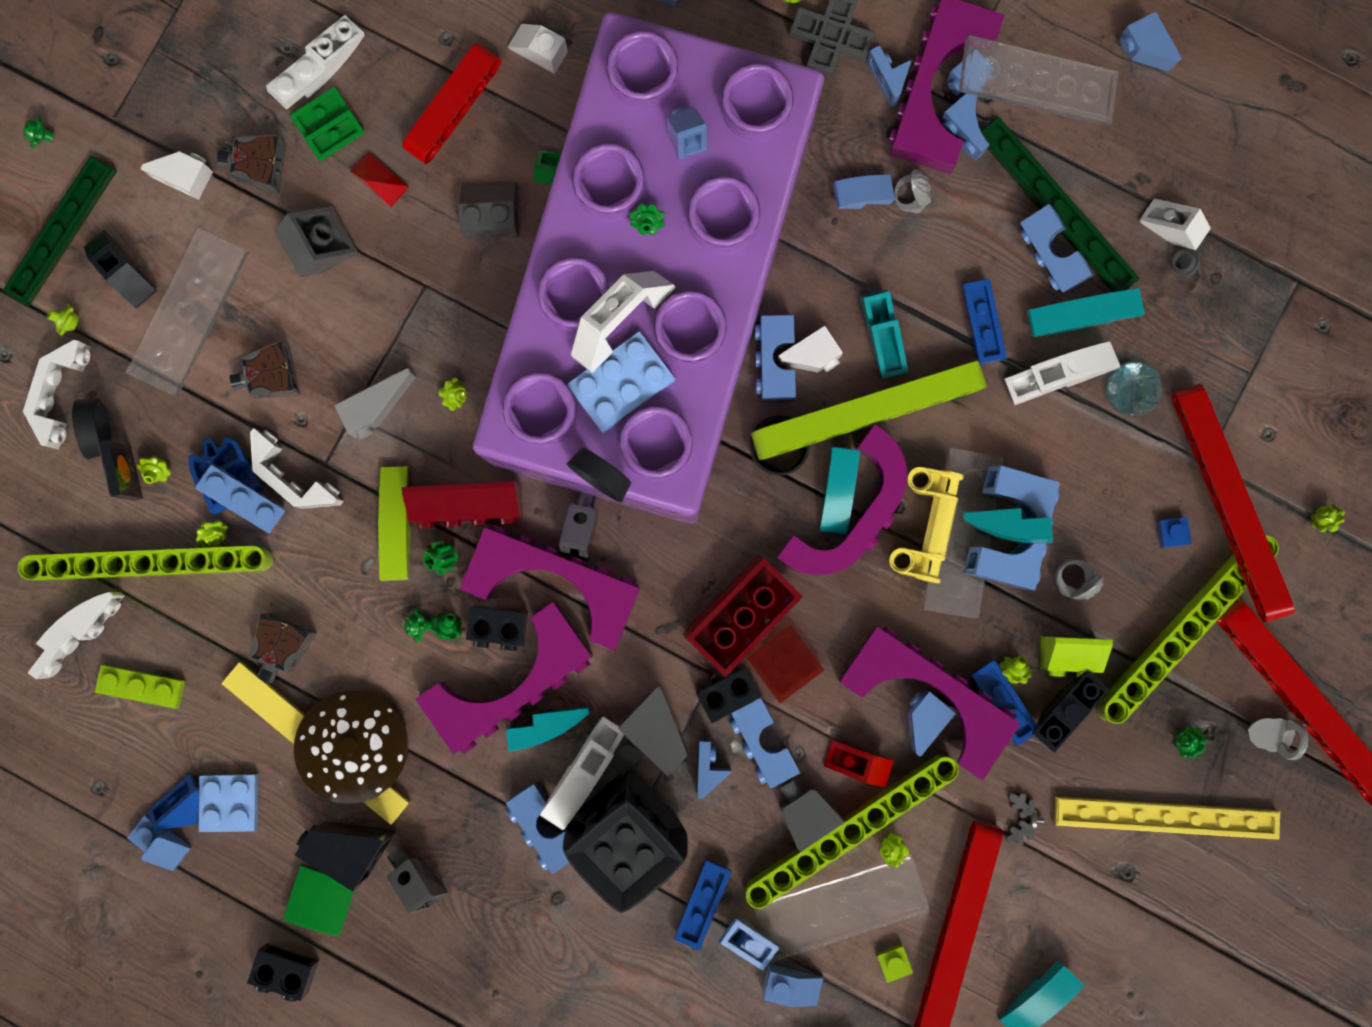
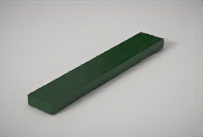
M90 155L2 290L3 292L30 307L117 171Z

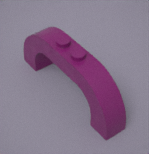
M876 424L869 430L856 448V450H860L861 454L874 463L879 472L880 486L876 496L845 539L834 549L817 550L811 548L793 535L776 557L778 561L788 568L802 574L814 576L839 572L855 563L866 549L871 552L880 540L876 535L882 527L887 529L896 518L892 513L901 502L907 484L906 462L895 440Z

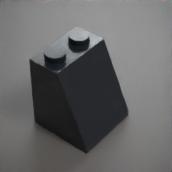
M325 821L318 826H312L309 831L305 830L296 843L299 848L295 856L353 892L368 879L396 832L392 829Z

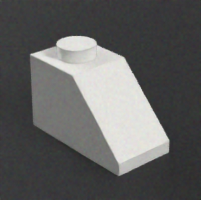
M521 24L508 46L510 50L553 74L556 73L568 52L565 38L542 25Z
M177 152L147 162L141 167V170L151 178L197 200L200 199L213 173L205 165L207 161L194 153L188 156L182 152Z
M1153 199L1140 218L1141 224L1171 244L1193 250L1198 248L1211 229L1200 208L1159 199Z
M824 326L780 354L777 361L780 365L816 373L825 369L828 372L840 364L838 359L842 356L843 352Z

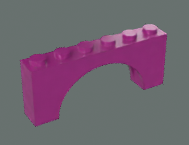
M941 0L939 5H933L928 19L933 21L931 29L926 28L920 45L925 46L923 54L917 53L912 68L917 72L914 79L909 78L904 92L905 95H908L906 104L901 103L896 119L900 120L898 129H892L888 144L892 145L889 155L947 174L952 173L964 140L949 133L939 122L934 112L931 100L933 76L943 62L959 52L969 49L991 51L997 40L1004 14L960 0Z
M493 525L492 530L484 527L460 590L489 600L495 589L505 579L514 574L528 570H545L556 573L573 583L588 603L592 618V630L589 641L614 651L617 649L640 588L635 587L637 581L622 575L620 580L609 577L611 571L597 565L594 570L584 567L586 562L571 555L569 560L558 556L559 550L546 545L541 550L533 547L534 541L519 535L516 540L507 536L508 530Z
M552 602L530 618L538 636L537 658L531 673L515 691L496 700L474 701L457 695L444 682H440L415 699L453 755L458 751L465 754L477 745L474 740L482 734L485 738H488L500 729L497 724L505 718L508 722L512 721L523 713L520 708L529 702L531 706L545 697L543 691L550 686L554 690L568 681L566 675L571 671L575 670L578 674L591 665L588 659L593 657V655L556 602Z
M884 626L883 629L877 627L839 683L861 698H864L878 684L898 678L918 680L939 690L953 704L962 723L963 746L956 763L983 781L1020 726V723L1015 720L1017 715L1004 706L998 709L992 705L993 699L981 690L975 693L967 688L969 682L959 675L949 676L943 671L945 666L937 660L931 658L927 661L921 657L920 653L922 651L910 642L904 645L896 640L899 635L888 627Z

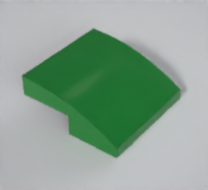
M335 87L289 115L319 162H322L365 134Z
M300 864L282 919L300 927L340 937L354 891L352 892L316 868Z

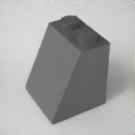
M658 684L620 724L618 729L659 769L669 776L672 771L678 774L688 763L686 758L688 756V749L665 691Z

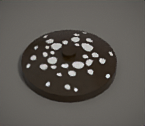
M343 691L319 701L303 717L294 740V760L299 775L305 784L320 797L343 804L369 801L387 791L402 773L409 750L407 730L399 713L384 699L363 691Z

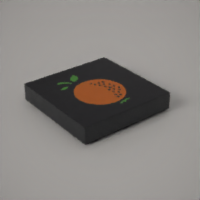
M110 440L98 442L109 495L131 501L143 499L131 446Z

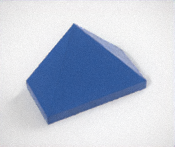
M188 774L148 810L152 829L159 831L198 824L199 791L193 775Z

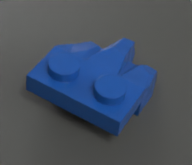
M228 437L223 439L221 447H218L212 439L202 440L203 456L198 457L195 454L188 456L189 471L195 486L211 462L234 475L240 482L257 492L263 490L258 475L252 471V462L240 445ZM203 494L209 511L214 515L228 509Z

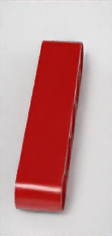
M480 43L474 44L403 141L402 149L425 165L429 164L494 77L501 65V58Z

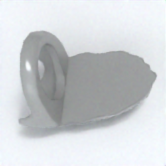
M913 169L912 174L901 178L893 189L894 204L904 212L919 214L932 200L929 179L918 169ZM905 183H911L916 199L910 204H902L897 197L899 188Z
M1072 558L1059 564L1055 573V582L1061 595L1075 600H1089L1099 593L1103 587V575H1096L1088 563ZM1070 564L1078 565L1084 572L1085 583L1078 589L1068 586L1062 579L1063 569Z
M1263 718L1253 722L1247 729L1250 741L1256 747L1266 749L1269 752H1278L1279 755L1287 760L1301 758L1308 747L1309 738L1305 728L1306 723L1298 720ZM1296 730L1300 735V745L1295 752L1291 753L1289 747L1292 745Z

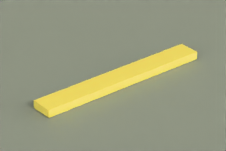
M239 662L221 684L294 744L297 729L306 714L269 683L258 679V674L245 663ZM391 786L383 794L364 803L392 825L410 801Z
M1055 796L1054 824L1056 826L1278 840L1280 838V811Z

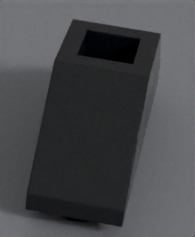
M103 230L83 247L88 260L95 269L135 308H138L157 292L155 287L106 230Z
M1089 671L1084 672L1061 689L1044 708L1032 734L1055 753L1110 689Z

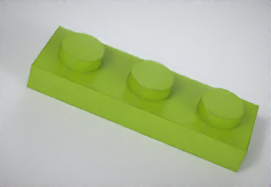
M101 665L95 693L176 709L180 708L185 680Z

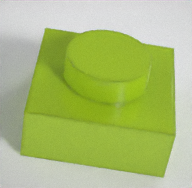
M902 943L876 953L887 983L913 973Z

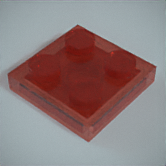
M789 626L746 658L779 703H782L824 671L792 626Z

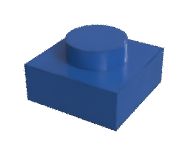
M1188 517L1157 521L1161 548L1192 544Z

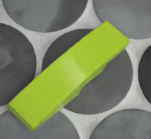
M408 466L380 468L378 539L379 578L381 581L408 580L411 528L402 496V487H409L410 470Z

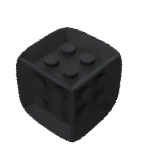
M629 771L607 785L576 813L566 827L563 839V852L573 869L611 908L619 913H623L642 902L680 868L687 858L688 837L681 821L664 800L640 776Z

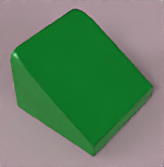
M539 149L534 165V181L536 183L552 185L562 153Z

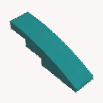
M1136 288L1030 309L1027 311L1032 337H1039L1110 324L1118 320L1137 318L1145 315L1140 289Z

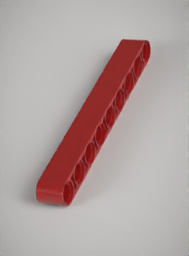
M1197 384L1173 392L1172 401L1260 619L1267 623L1293 615L1295 613L1293 601L1204 386Z
M1236 599L1216 622L1298 721L1306 723L1305 728L1365 801L1372 806V753L1247 604L1240 599Z
M974 820L970 826L914 1027H950L1002 843L1003 829L977 820Z

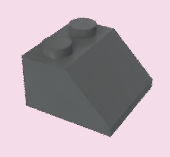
M516 183L462 186L458 203L459 230L465 240L519 237Z
M333 206L287 213L275 229L279 241L300 278L323 273L356 255L358 252Z

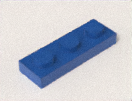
M990 279L963 284L961 288L977 361L982 365L1007 359Z
M991 660L969 674L977 688L993 699L992 705L998 709L1004 706L1017 715L1015 720L1020 723V726L1011 738L1014 745L1019 746L1034 736L1032 732L1036 723L1006 677L1002 674L995 660Z
M708 859L705 860L675 933V941L700 951L732 869Z

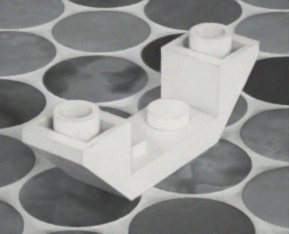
M655 271L623 274L581 317L571 356L593 373L613 352L605 338L642 301L656 309L675 289L674 284Z
M73 340L43 356L38 361L23 413L42 446L59 450L60 445L66 438L65 429L67 424L48 419L47 415L54 404L53 395L56 386L60 384L62 379V367L83 372L85 366L90 361L91 346L80 341Z
M253 428L250 432L252 471L291 505L305 509L340 506L344 502L338 497L340 491L328 482L325 485L315 482L303 496L305 490L293 481L289 484L282 478L284 472L271 463L282 451V448L276 444L278 438L266 429L262 432Z

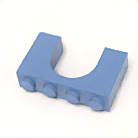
M1001 465L988 466L982 493L1012 502L1018 508H1021L1024 519L1051 517L1053 525L1052 515L1054 506L1059 499L1058 489L1060 482ZM1020 542L1014 550L1008 553L984 547H969L963 573L1020 589L1035 590L1041 578L1040 567L1042 559L1047 552V545Z

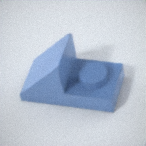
M878 46L870 50L867 63L889 105L893 107L897 104L911 60L892 69L893 64L890 56L887 53H883L881 47Z
M699 739L697 798L700 799L709 794L732 772L731 768L710 767V763H715L716 746H711L710 739Z
M149 814L143 816L127 837L128 840L145 852L140 859L171 871L177 868L192 848L169 829L159 831L152 829Z
M736 917L719 940L720 944L762 971L779 949V946L774 941L754 929L747 919Z

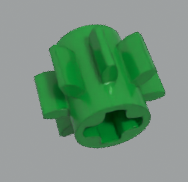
M441 539L426 546L427 551L423 554V562L429 571L436 570L439 576L455 569L454 564L458 560V554L452 544L445 545L444 540Z

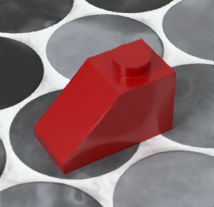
M831 740L824 767L861 782L886 788L894 760Z

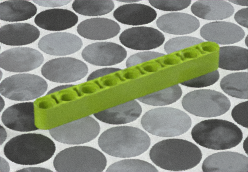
M975 361L752 432L751 437L759 460H764L985 389L988 386L979 361Z
M1266 535L1273 555L1276 557L1279 550L1278 542L1273 537ZM1234 554L1100 700L1096 706V712L1102 720L1115 724L1126 721L1244 592L1247 586L1242 574L1239 572V566ZM1222 582H1225L1228 588L1225 595L1220 592ZM1204 602L1209 605V612L1206 616L1201 610ZM1186 622L1191 626V632L1187 636L1183 633V625ZM1168 642H1170L1173 648L1169 656L1164 652V646ZM1151 662L1154 665V672L1149 677L1146 674L1145 668ZM1130 683H1134L1136 692L1133 696L1129 697L1126 691L1127 686ZM1115 703L1117 713L1115 716L1110 717L1108 707Z
M257 546L28 555L23 557L18 563V573L26 580L48 581L261 572L271 567L273 555L267 548ZM259 552L261 554V562L255 566L252 557L254 553ZM229 553L234 558L233 564L230 567L225 564V557ZM203 554L206 558V564L200 568L198 558ZM173 556L178 558V565L175 569L170 564ZM146 557H149L150 567L145 570L143 561ZM119 558L123 562L120 571L116 569V562ZM93 559L95 568L90 572L88 566L89 562ZM64 561H66L67 563V570L65 571V573H63L61 569V565ZM38 562L40 569L36 574L34 572V565Z
M944 754L933 756L842 818L844 821L842 825L803 851L799 852L796 848L747 882L745 895L748 904L756 909L768 906L933 795L957 777L959 773L957 763ZM943 761H948L950 765L949 771L945 775H939L937 771L938 765ZM919 777H925L927 780L926 787L923 790H915L914 782ZM897 792L903 793V802L898 806H893L891 804V797ZM873 808L880 809V818L876 821H869L867 818L868 812ZM849 824H856L858 826L857 833L852 837L845 836V827ZM825 840H833L835 842L834 849L830 852L821 851V844ZM803 855H808L812 858L811 864L806 868H801L797 865L798 859ZM779 871H785L789 874L786 882L777 883L774 881L775 874ZM755 887H762L766 892L762 898L755 899L750 895L751 890Z

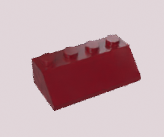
M515 481L402 487V496L408 522L414 525L417 524V529L434 528V523H444L445 528L461 527V522L471 521L472 526H487L490 520H499L500 525L516 524V519H523L522 486Z
M757 555L689 625L682 635L726 677L803 596L765 558Z

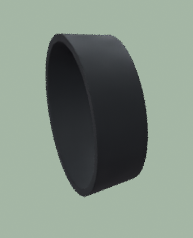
M76 399L72 407V420L77 444L86 459L99 457L98 442L112 441L106 410L99 399Z
M783 415L768 417L762 420L754 428L753 432L768 425L781 423L793 418ZM750 437L749 442L750 453L756 465L772 475H787L795 472L805 463L810 450V445L803 447L800 460L791 469L783 472H774L764 468L758 462L754 453L752 437Z
M581 447L566 463L573 472L613 500L622 503L631 485V481L609 462L592 451Z

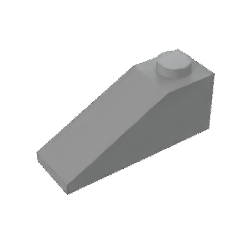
M409 368L334 405L348 435L363 439L374 433L373 429L381 425L416 378Z

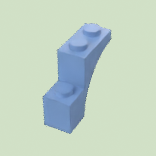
M976 50L950 72L946 81L948 87L954 95L961 98L945 111L940 121L949 133L964 140L961 148L967 156H972L975 161L989 147V143L985 140L978 126L976 100L980 88L988 81L993 72L991 66Z

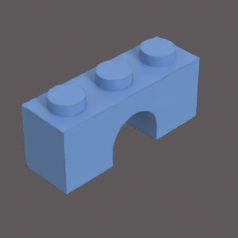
M1048 204L1020 222L1024 228L1020 231L1022 237L1028 245L1033 243L1037 250L1034 256L1042 268L1047 266L1051 273L1048 279L1056 291L1060 289L1062 293H1066L1094 275L1080 251L1065 258H1060L1054 253L1052 248L1053 240L1066 227L1052 205Z
M794 315L761 316L760 324H755V340H760V351H755V366L761 368V378H756V394H761V402L794 401L796 398L795 370L781 369L773 360L775 351L780 348H791L794 345Z
M211 462L195 486V489L269 534L285 512L284 506L263 493H259L246 486L234 475Z
M761 698L731 713L733 718L729 719V722L736 735L742 733L746 743L742 744V747L749 760L753 757L755 758L759 766L755 769V772L762 785L767 782L771 789L800 774L785 745L772 751L766 750L760 745L759 736L761 731L774 723Z
M536 781L506 802L508 806L506 812L513 823L518 822L523 829L521 835L529 847L533 845L539 855L536 857L544 870L549 869L551 874H554L569 863L563 852V839L566 828L557 834H549L540 827L539 814L549 798Z

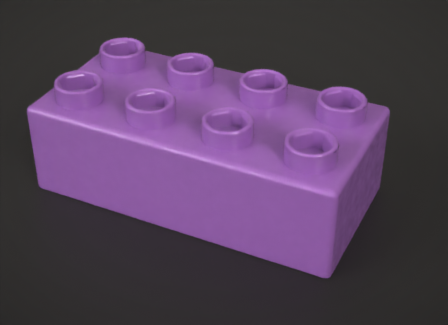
M607 12L604 15L475 435L473 450L476 454L501 470L580 493L592 494L597 498L683 523L693 524L698 520L812 131L825 79L820 70L620 13ZM681 107H686L687 109L695 107L707 127V150L678 160L667 129L666 116H669L672 111ZM640 203L645 205L654 203L658 210L665 213L663 218L665 226L660 228L655 235H650L649 233L641 235L636 228L630 226V221L632 220L630 212L636 210ZM655 271L674 284L675 289L656 309L642 301L605 339L613 351L640 331L673 375L675 382L603 434L567 386L569 382L587 370L571 356L580 319L623 274ZM581 447L592 451L609 462L631 481V485L622 503L613 500L594 488L567 466L566 463Z

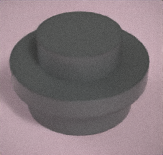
M1192 249L1178 251L1172 259L1174 271L1181 276L1194 274L1200 266L1199 254Z

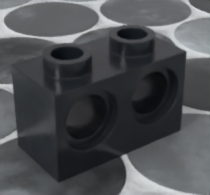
M470 607L466 640L473 641V646L489 648L490 643L501 644V650L517 651V646L525 645L528 613ZM481 620H486L490 625V630L485 636L477 631V624ZM508 623L515 624L518 630L516 637L513 639L506 637L504 634V628Z
M738 665L726 677L716 682L711 678L699 684L700 690L696 692L711 724L761 698L746 668L742 667L739 669ZM737 678L744 679L747 683L746 690L739 694L733 692L731 689L733 680ZM712 691L721 693L723 697L721 704L718 706H711L706 701L707 695Z
M266 943L257 950L247 984L255 986L254 989L262 993L274 992L280 994L281 998L287 1001H301L309 993L319 960ZM264 965H269L273 968L274 976H270L265 972ZM291 973L297 974L300 977L301 984L292 982Z

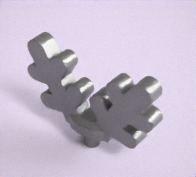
M1009 793L1008 798L1013 802L1011 809L1017 810L1021 808L1022 811L1019 812V816L1025 818L1030 815V823L1019 820L1018 824L1021 828L1017 829L1011 826L1009 828L1011 834L1006 836V841L1010 844L1017 841L1018 845H1023L1024 836L1029 841L1034 839L1033 831L1037 829V823L1044 824V818L1037 817V811L1034 810L1035 800L1029 799L1027 804L1024 793H1020L1019 797L1014 793Z

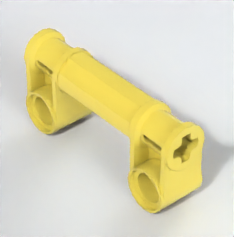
M916 467L910 471L908 475L910 488L919 495L933 497L922 551L906 548L894 550L889 558V563L894 571L919 580L940 584L941 579L938 576L941 563L946 558V551L959 499L956 495L959 482L963 480L964 475L952 471L935 470L925 467ZM920 474H924L929 478L927 485L922 488L914 485L915 477ZM902 554L909 555L910 564L904 569H900L896 565L897 557Z

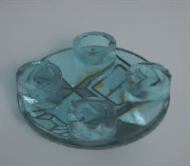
M1140 362L1125 363L1120 368L1115 369L1111 373L1106 386L1107 398L1112 407L1126 416H1141L1154 410L1162 394V385L1158 371Z

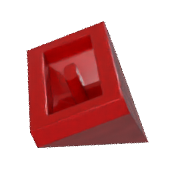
M369 152L350 171L390 207L409 189L405 183Z

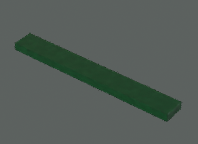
M999 116L981 130L985 140L989 143L988 151L1039 209L1044 208L1048 204L1053 206L1066 227L1060 233L1076 252H1081L1087 264L1111 292L1127 290L1140 279Z

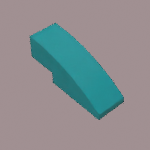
M881 290L859 296L867 333L881 379L908 373L898 319L895 318L890 291Z
M837 447L830 449L820 532L847 535L860 450Z
M1021 508L963 513L965 523L998 538L1032 544H1053L1051 517L1022 519Z
M590 706L537 712L533 714L534 724L507 728L508 752L533 747L563 734L591 712Z
M1057 960L1040 980L1035 978L998 1019L1006 1027H1040L1069 1003L1085 985Z

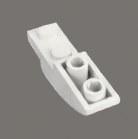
M344 15L305 47L306 54L267 84V92L286 109L304 95L307 98L311 97L350 57L365 36L364 32Z
M1105 342L1031 366L1029 370L1005 378V383L1015 406L1062 387H1070L1120 368V364L1111 342Z
M107 592L81 603L58 619L37 641L36 644L44 649V652L28 671V674L35 679L55 676L62 667L61 662L66 655L71 654L77 648L78 640H92L104 630L103 624L109 616H113L121 607L120 601L125 595L121 592Z
M605 717L599 719L572 765L567 768L539 814L560 829H565L613 758V753L624 736L617 725Z

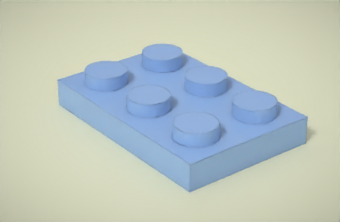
M639 331L614 349L609 357L593 373L587 369L569 382L567 386L604 434L675 382V378Z

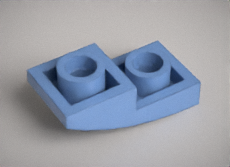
M890 175L860 176L838 180L833 183L838 209H862L866 204H891L895 200Z

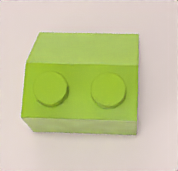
M1041 636L1040 669L1049 671V676L1066 677V671L1077 672V677L1086 671L1093 675L1094 673H1104L1113 646V640Z

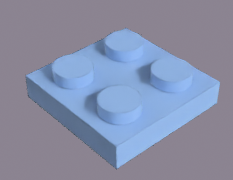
M203 774L199 776V832L258 830V774Z

